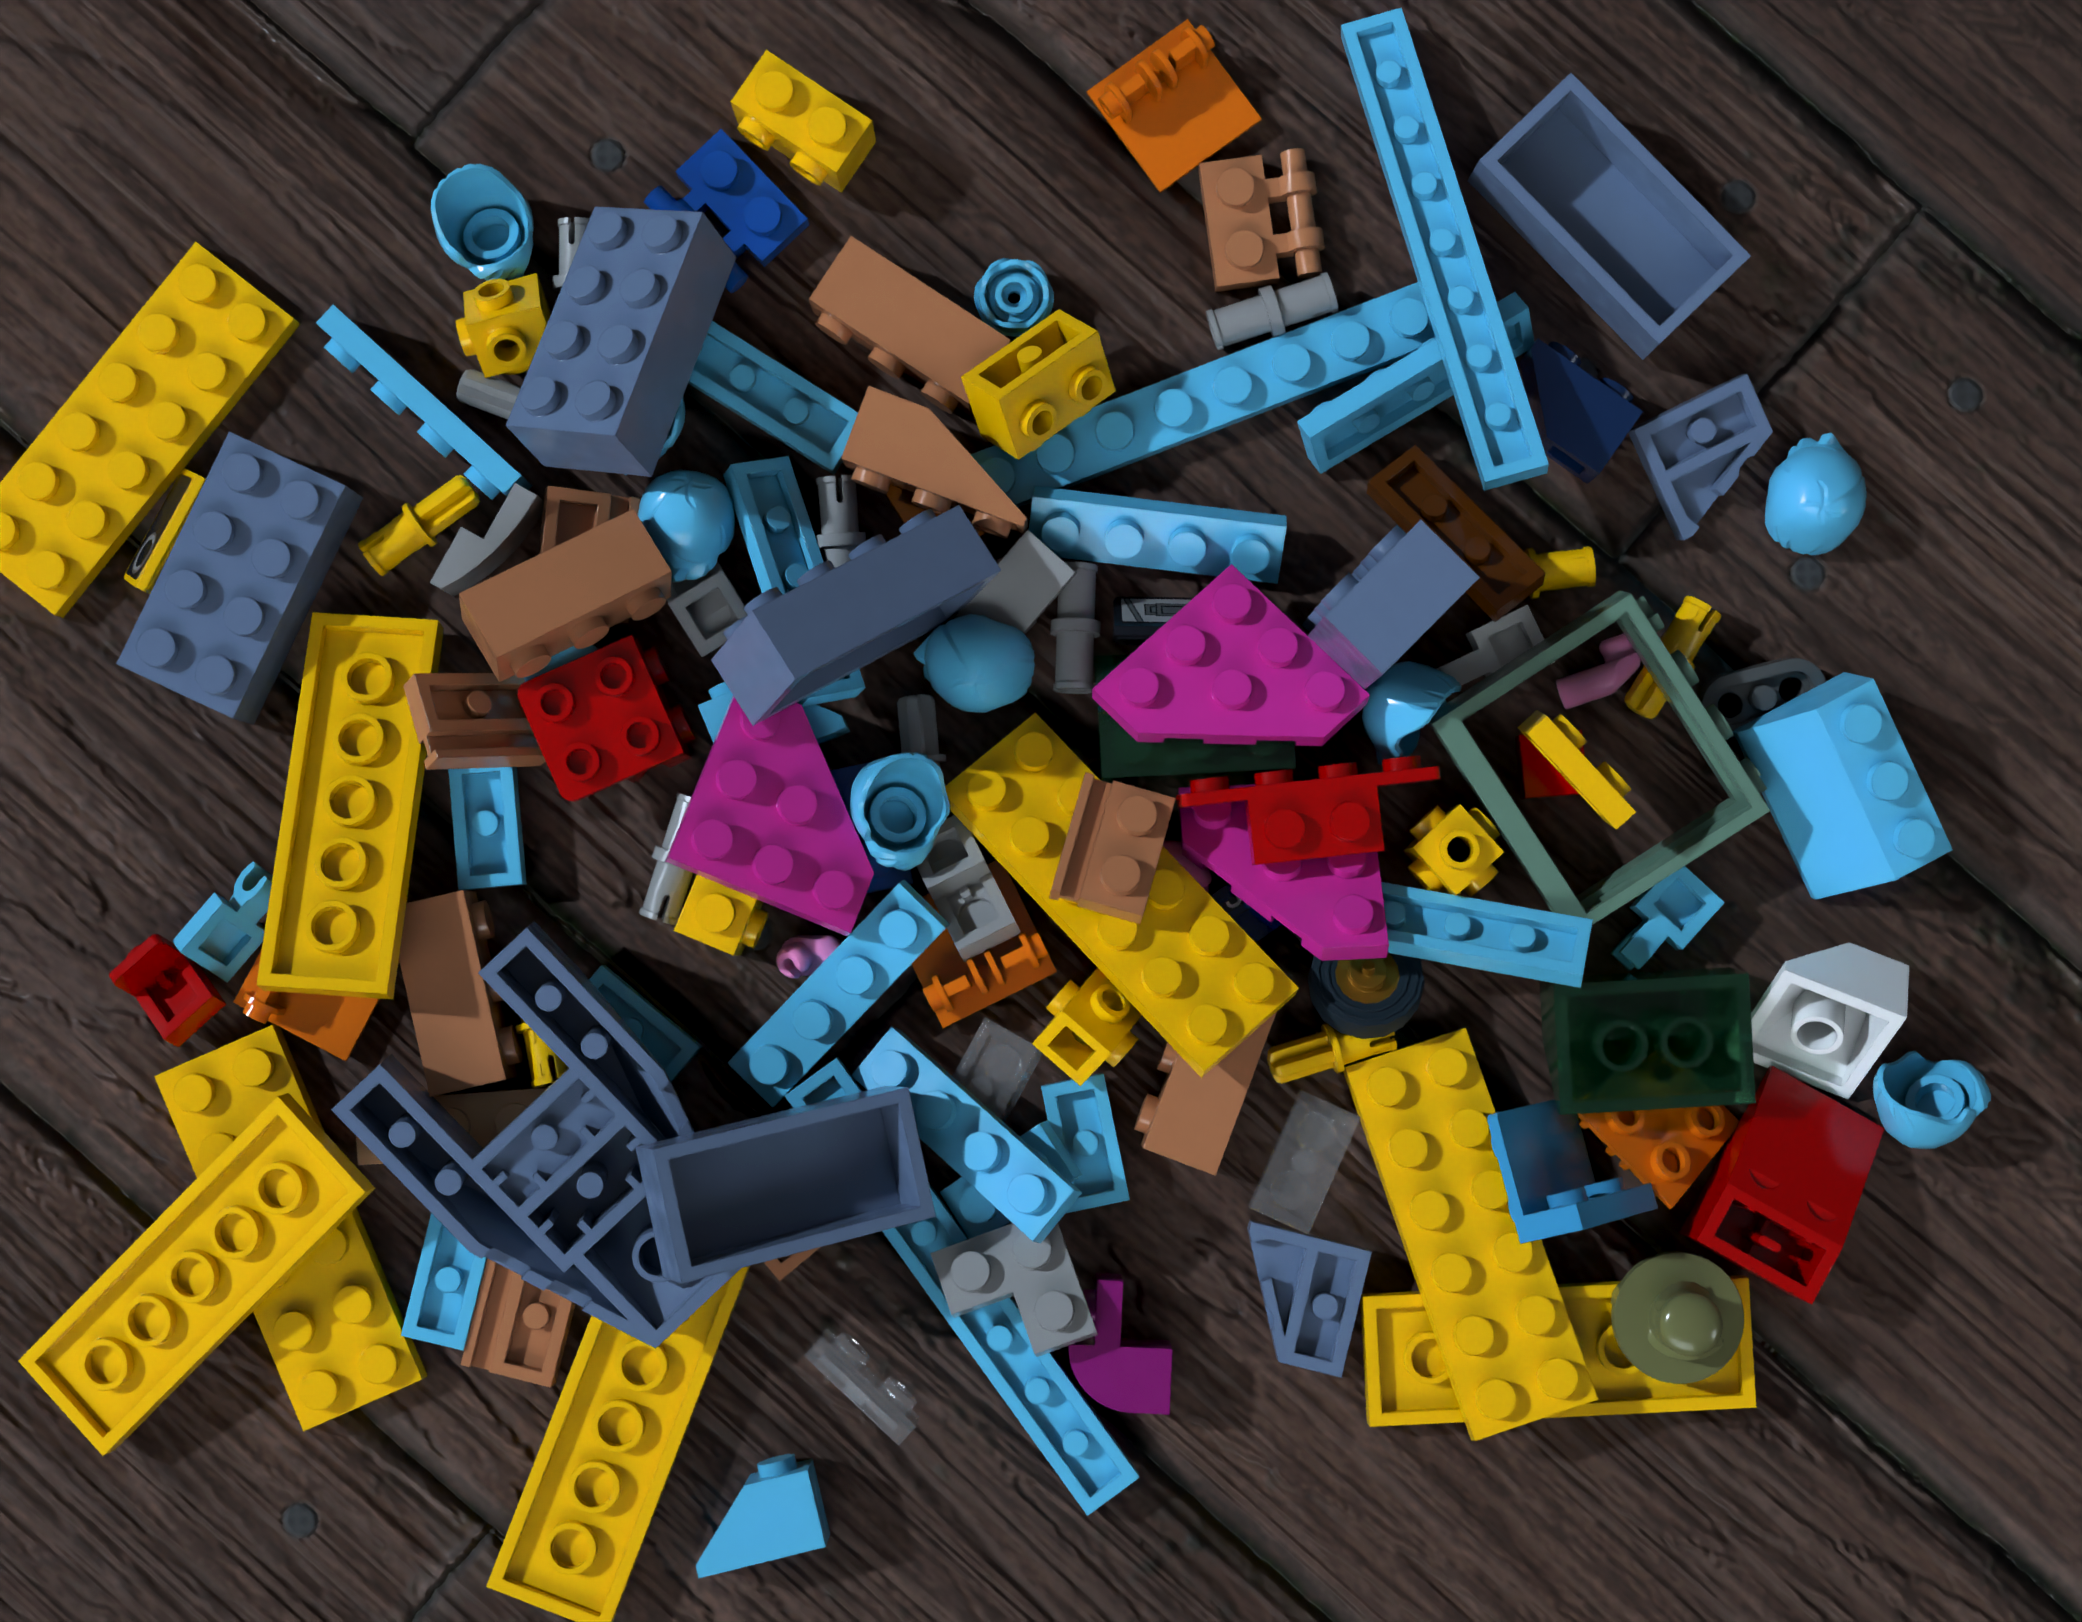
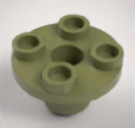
M1670 1251L1647 1257L1636 1264L1612 1292L1611 1322L1616 1342L1625 1357L1636 1368L1654 1379L1673 1384H1686L1703 1380L1722 1369L1732 1358L1739 1346L1744 1328V1310L1739 1292L1730 1277L1720 1267L1696 1254Z

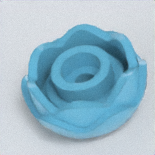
M1002 258L993 262L977 282L974 290V302L984 323L1004 336L1018 337L1050 315L1054 303V291L1046 273L1037 263L1030 260ZM1013 293L1018 294L1020 301L1015 304L1009 302V295Z

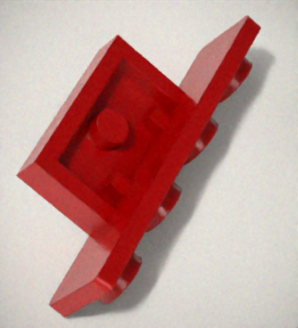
M1421 755L1383 759V772L1359 775L1357 762L1319 766V779L1295 782L1293 769L1255 773V786L1231 789L1228 776L1190 780L1191 793L1176 796L1177 809L1245 801L1252 865L1385 851L1378 787L1441 779L1440 767L1422 768Z

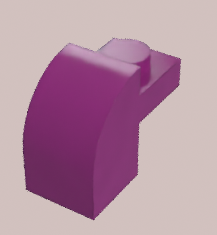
M1096 1273L1095 1289H1083V1294L1098 1335L1068 1346L1070 1364L1077 1381L1091 1398L1110 1409L1126 1413L1170 1415L1173 1350L1170 1341L1121 1338L1122 1275Z

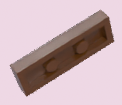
M1416 445L1368 480L1367 494L1406 533L1422 520L1480 577L1466 593L1494 622L1498 621L1543 585L1546 573Z

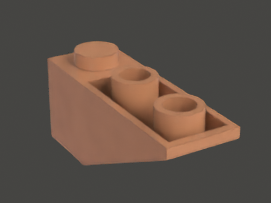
M868 386L841 457L846 468L854 470L851 478L852 481L882 493L888 492L890 484L914 493L911 501L913 504L926 510L932 509L937 514H942L950 510V507L954 508L960 505L964 512L974 515L972 521L974 527L998 537L1008 538L1011 529L1022 534L1026 532L1028 527L1027 517L929 408Z

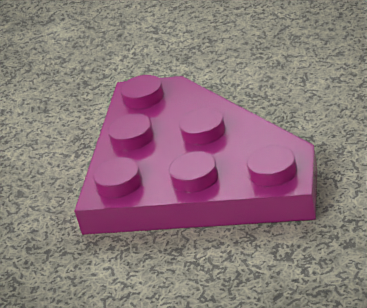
M1232 564L1092 689V698L1137 742L1164 743V738L1203 739V744L1256 745L1257 740L1295 741V746H1323L1367 705L1370 694Z
M732 696L665 862L847 936L852 932L872 881L874 871L801 704L795 703L752 726L737 700Z
M1250 784V785H1229V786H1230V789H1231V788H1240V787L1255 786V784ZM1190 787L1178 788V795L1191 793ZM1245 801L1179 808L1182 855L1201 870L1206 866L1231 885V893L1268 921L1272 922L1276 919L1302 939L1301 946L1318 959L1329 961L1387 958L1389 942L1378 852L1252 865Z

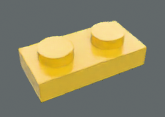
M1536 710L1518 727L1524 736L1607 824L1617 830L1636 813L1623 798L1632 790L1630 786L1607 762H1602L1597 768L1590 763L1579 751L1587 743V740L1561 713L1551 721L1547 715Z

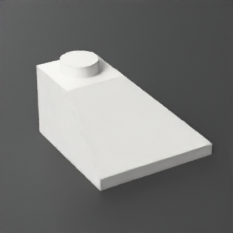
M1850 942L1785 961L1730 1044L1729 1053L1769 1068L1770 1065L1799 1081L1849 1099L1907 1018L1909 965Z

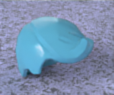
M467 164L449 173L445 179L439 182L431 199L434 229L445 253L454 262L469 269L479 279L488 281L507 278L511 280L523 277L533 249L532 236L534 231L532 210L527 199L507 178L493 167L484 164Z
M1831 432L1823 434L1819 441L1812 438H1802L1799 440L1797 446H1793L1789 450L1787 458L1775 468L1769 479L1765 508V526L1774 541L1779 542L1786 549L1790 548L1793 552L1812 556L1832 551L1847 539L1858 526L1864 514L1867 497L1865 478L1862 476L1861 468L1857 461L1842 448L1834 434Z
M679 469L656 477L645 488L639 505L638 517L672 571L671 582H683L685 579L696 580L706 576L707 572L716 565L718 555L726 551L734 537L735 510L727 487L717 478L708 474Z
M968 614L949 620L944 625H939L913 653L916 659L924 664V678L931 683L932 688L947 703L965 712L986 713L1020 699L1031 686V677L1034 674V650L1026 635L1016 627L992 620L985 615Z
M1406 661L1394 663L1380 678L1368 686L1366 691L1370 694L1367 705L1363 708L1362 722L1364 731L1376 750L1377 760L1380 765H1382L1383 759L1407 757L1413 753L1418 744L1420 729L1430 722L1440 707L1447 703L1445 699L1454 692L1461 691L1462 685L1454 677L1428 665Z
M905 752L872 761L860 770L852 784L850 793L851 816L857 831L865 840L871 856L875 857L878 864L885 867H894L902 871L910 870L921 864L930 853L939 829L950 813V803L945 788L943 772L936 762L926 754Z
M1916 1051L1907 1052L1900 1059L1892 1063H1883L1873 1080V1096L1884 1129L1900 1143L1910 1148L1935 1149L1956 1140L1971 1126L1975 1118L1988 1107V1103L1991 1101V1093L1984 1076L1971 1063L1961 1060L1929 1061Z

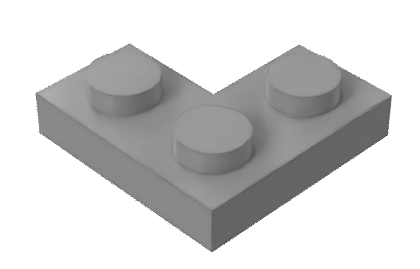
M1011 1223L930 1253L948 1307L954 1318L1014 1296L1036 1357L1098 1335L1058 1223L1042 1243L1033 1242Z

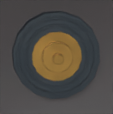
M1387 953V958L1321 961L1314 956L1308 975L1311 1001L1323 1021L1342 1034L1361 1039L1384 1037L1402 1028L1418 1010L1425 984L1421 959Z

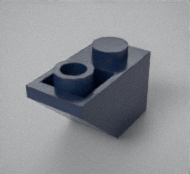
M1537 339L1521 359L1520 365L1525 392L1545 454L1588 484L1601 473L1643 411L1631 403L1634 397L1625 387L1609 378H1602L1599 381L1579 366L1582 363L1580 358L1569 348L1554 341L1547 345L1540 339Z

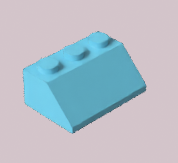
M1843 672L1733 731L1744 757L1749 758L1761 774L1759 777L1767 788L1762 792V795L1811 898L1817 900L1898 880L1953 850L1874 678Z

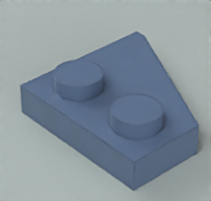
M1748 374L1738 375L1631 428L1628 433L1676 540H1686L1695 534L1699 528L1697 523L1718 496L1725 495L1738 478L1740 467L1747 458L1755 456L1773 432Z
M1249 1219L1247 1230L1278 1362L1342 1378L1372 1251L1367 1248Z

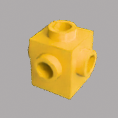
M534 273L511 280L492 279L481 283L473 290L463 292L465 317L456 319V328L466 357L477 355L485 378L503 373L516 375L527 371L551 315L538 274Z
M1459 804L1444 812L1436 805L1409 830L1416 839L1403 850L1413 861L1408 866V870L1426 890L1440 891L1455 896L1464 890L1471 897L1488 884L1499 872L1492 863L1504 853L1494 841L1500 833L1495 825L1476 807L1467 812ZM1455 837L1460 838L1469 848V855L1463 862L1452 860L1448 854V844Z
M1097 968L1081 987L1070 979L1052 999L1046 1009L1054 1015V1018L1032 1044L1081 1086L1104 1061L1114 1068L1139 1039L1130 1030L1142 1014Z

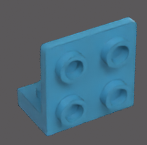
M1570 1096L1493 1113L1487 1117L1492 1149L1498 1159L1508 1196L1509 1213L1515 1222L1520 1244L1585 1230L1658 1209L1651 1183L1625 1189L1622 1177L1595 1182L1582 1130L1578 1124V1116L1574 1111V1101Z

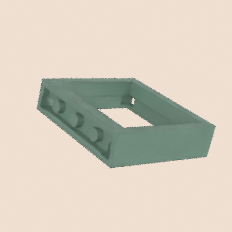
M1620 590L1440 707L1428 723L1550 911L1593 919L1592 925L1770 811L1760 793L1767 789L1759 777L1761 776L1760 772L1747 757L1739 762L1726 740L1734 736L1728 722L1714 704L1704 708L1691 688L1699 682L1694 669L1679 650L1670 654L1657 635V632L1665 628L1658 613L1653 612L1644 596L1635 600L1632 594ZM1616 621L1729 798L1575 896L1462 721Z

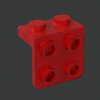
M633 635L522 683L518 688L517 696L559 793L565 800L576 802L660 764L671 768L693 758L687 746L688 742L696 739L691 723L681 704L670 707L661 687L662 684L670 681L664 662L655 646L645 650L642 642Z

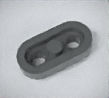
M1785 657L1715 675L1701 686L1697 697L1704 708L1710 704H1714L1718 708L1720 697L1726 693H1731L1735 698V709L1731 714L1724 716L1732 731L1825 683L1826 680L1821 670L1812 662L1800 658ZM1791 677L1796 683V693L1791 699L1785 701L1779 694V686L1784 679Z

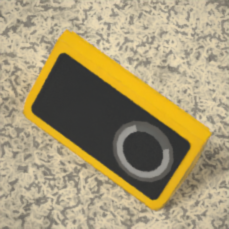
M183 469L180 472L127 568L124 580L143 592L151 593L206 480L205 478L187 469Z

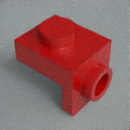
M159 934L151 935L142 944L133 948L127 957L109 973V977L116 987L137 999L163 1039L177 1047H180L226 1005V1002L199 964L180 953L173 942Z

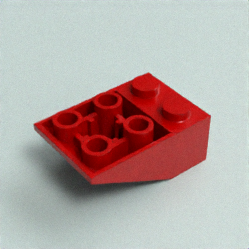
M1770 1065L1679 1233L1785 1293L1812 1305L1844 1246L1884 1128Z

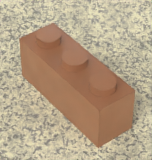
M850 236L809 297L812 311L818 316L815 325L821 331L844 345L848 343L850 338L854 339L871 350L867 358L877 368L895 379H899L903 372L924 385L920 392L922 396L950 414L953 413L956 407L969 415L972 414L961 376L1011 342L1009 338L853 236Z
M632 509L459 593L462 620L499 683L514 675L518 678H524L539 672L548 665L552 656L572 646L576 649H583L597 643L606 636L610 627L630 617L633 620H642L658 612L665 605L666 599L671 597L672 571L635 510Z
M461 890L406 903L399 961L430 1097L517 1077L515 1064L522 1063L523 1060L519 1035L516 1033L515 1026L506 1027L501 1001L504 1000L478 974L491 961L487 939L495 936V929L489 905L486 900L478 902L476 891Z
M1276 1013L1202 1078L1166 1041L1157 1065V1070L1167 1073L1158 1097L1147 1093L1134 1130L1144 1133L1140 1143L1143 1149L1216 1176Z

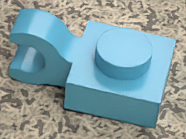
M253 861L237 878L233 895L229 901L214 892L172 940L179 952L228 983L263 942L265 927L259 920L268 911L273 874Z
M1684 866L1640 894L1629 908L1643 921L1629 932L1610 954L1629 971L1634 967L1640 969L1664 941L1675 950L1684 949L1725 902Z

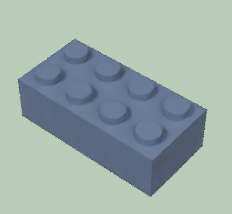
M1572 73L1563 79L1478 161L1468 179V182L1642 360L1751 257L1723 226Z
M594 207L506 423V427L543 466L652 477L736 260L734 253L703 212Z
M229 431L116 664L230 718L254 725L363 497L333 479Z
M960 505L938 516L935 515L932 509L925 510L900 527L901 535L887 542L882 534L876 535L852 550L848 555L851 559L850 561L836 568L830 560L825 561L803 574L797 580L799 587L783 595L778 587H774L760 594L744 607L747 616L741 618L723 632L727 641L711 661L752 726L932 631L939 625L952 620L1001 571Z
M1422 520L1408 533L1397 524L1368 553L1353 573L1349 572L1321 600V603L1307 617L1302 626L1310 633L1308 637L1363 689H1366L1380 678L1480 577Z
M883 1086L636 1147L663 1278L681 1284L936 1217L908 1087Z

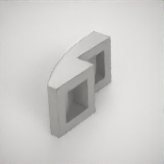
M514 483L484 539L460 527L430 583L454 597L487 577L507 560L525 540L543 514L544 501L535 493Z
M1027 530L998 563L1001 571L959 611L955 618L968 614L985 615L992 620L1016 627L1026 635L1037 623L1038 617L1074 578L1077 572L1032 532Z
M718 561L713 569L700 579H685L683 582H671V597L667 599L668 605L701 657L723 645L727 641L723 632L732 624L747 616L743 601Z
M955 815L947 818L939 829L930 853L916 867L940 915L950 923L947 927L948 932L961 958L965 962L1017 936L1021 931L972 833Z

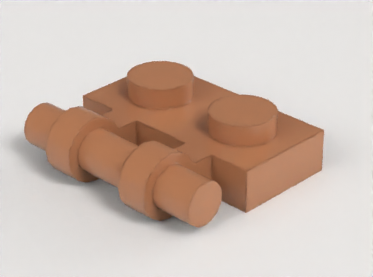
M1294 148L1280 153L1283 175L1278 178L1265 179L1262 155L1199 163L1198 174L1215 292L1278 284L1280 277L1277 259L1295 257L1298 278H1312L1323 273L1319 252L1325 249L1323 229L1316 227L1311 197L1317 193L1315 174L1307 170L1304 149ZM1287 201L1291 231L1273 235L1269 204Z

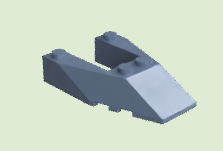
M534 921L481 969L478 974L569 1069L492 1141L482 1148L434 1097L429 1096V1092L392 1054L331 1110L470 1253L481 1259L486 1257L521 1275L522 1280L543 1291L548 1289L583 1307L582 1311L657 1348L741 1268L682 1284L663 1278L636 1147L694 1133V1130L662 1065L581 969Z

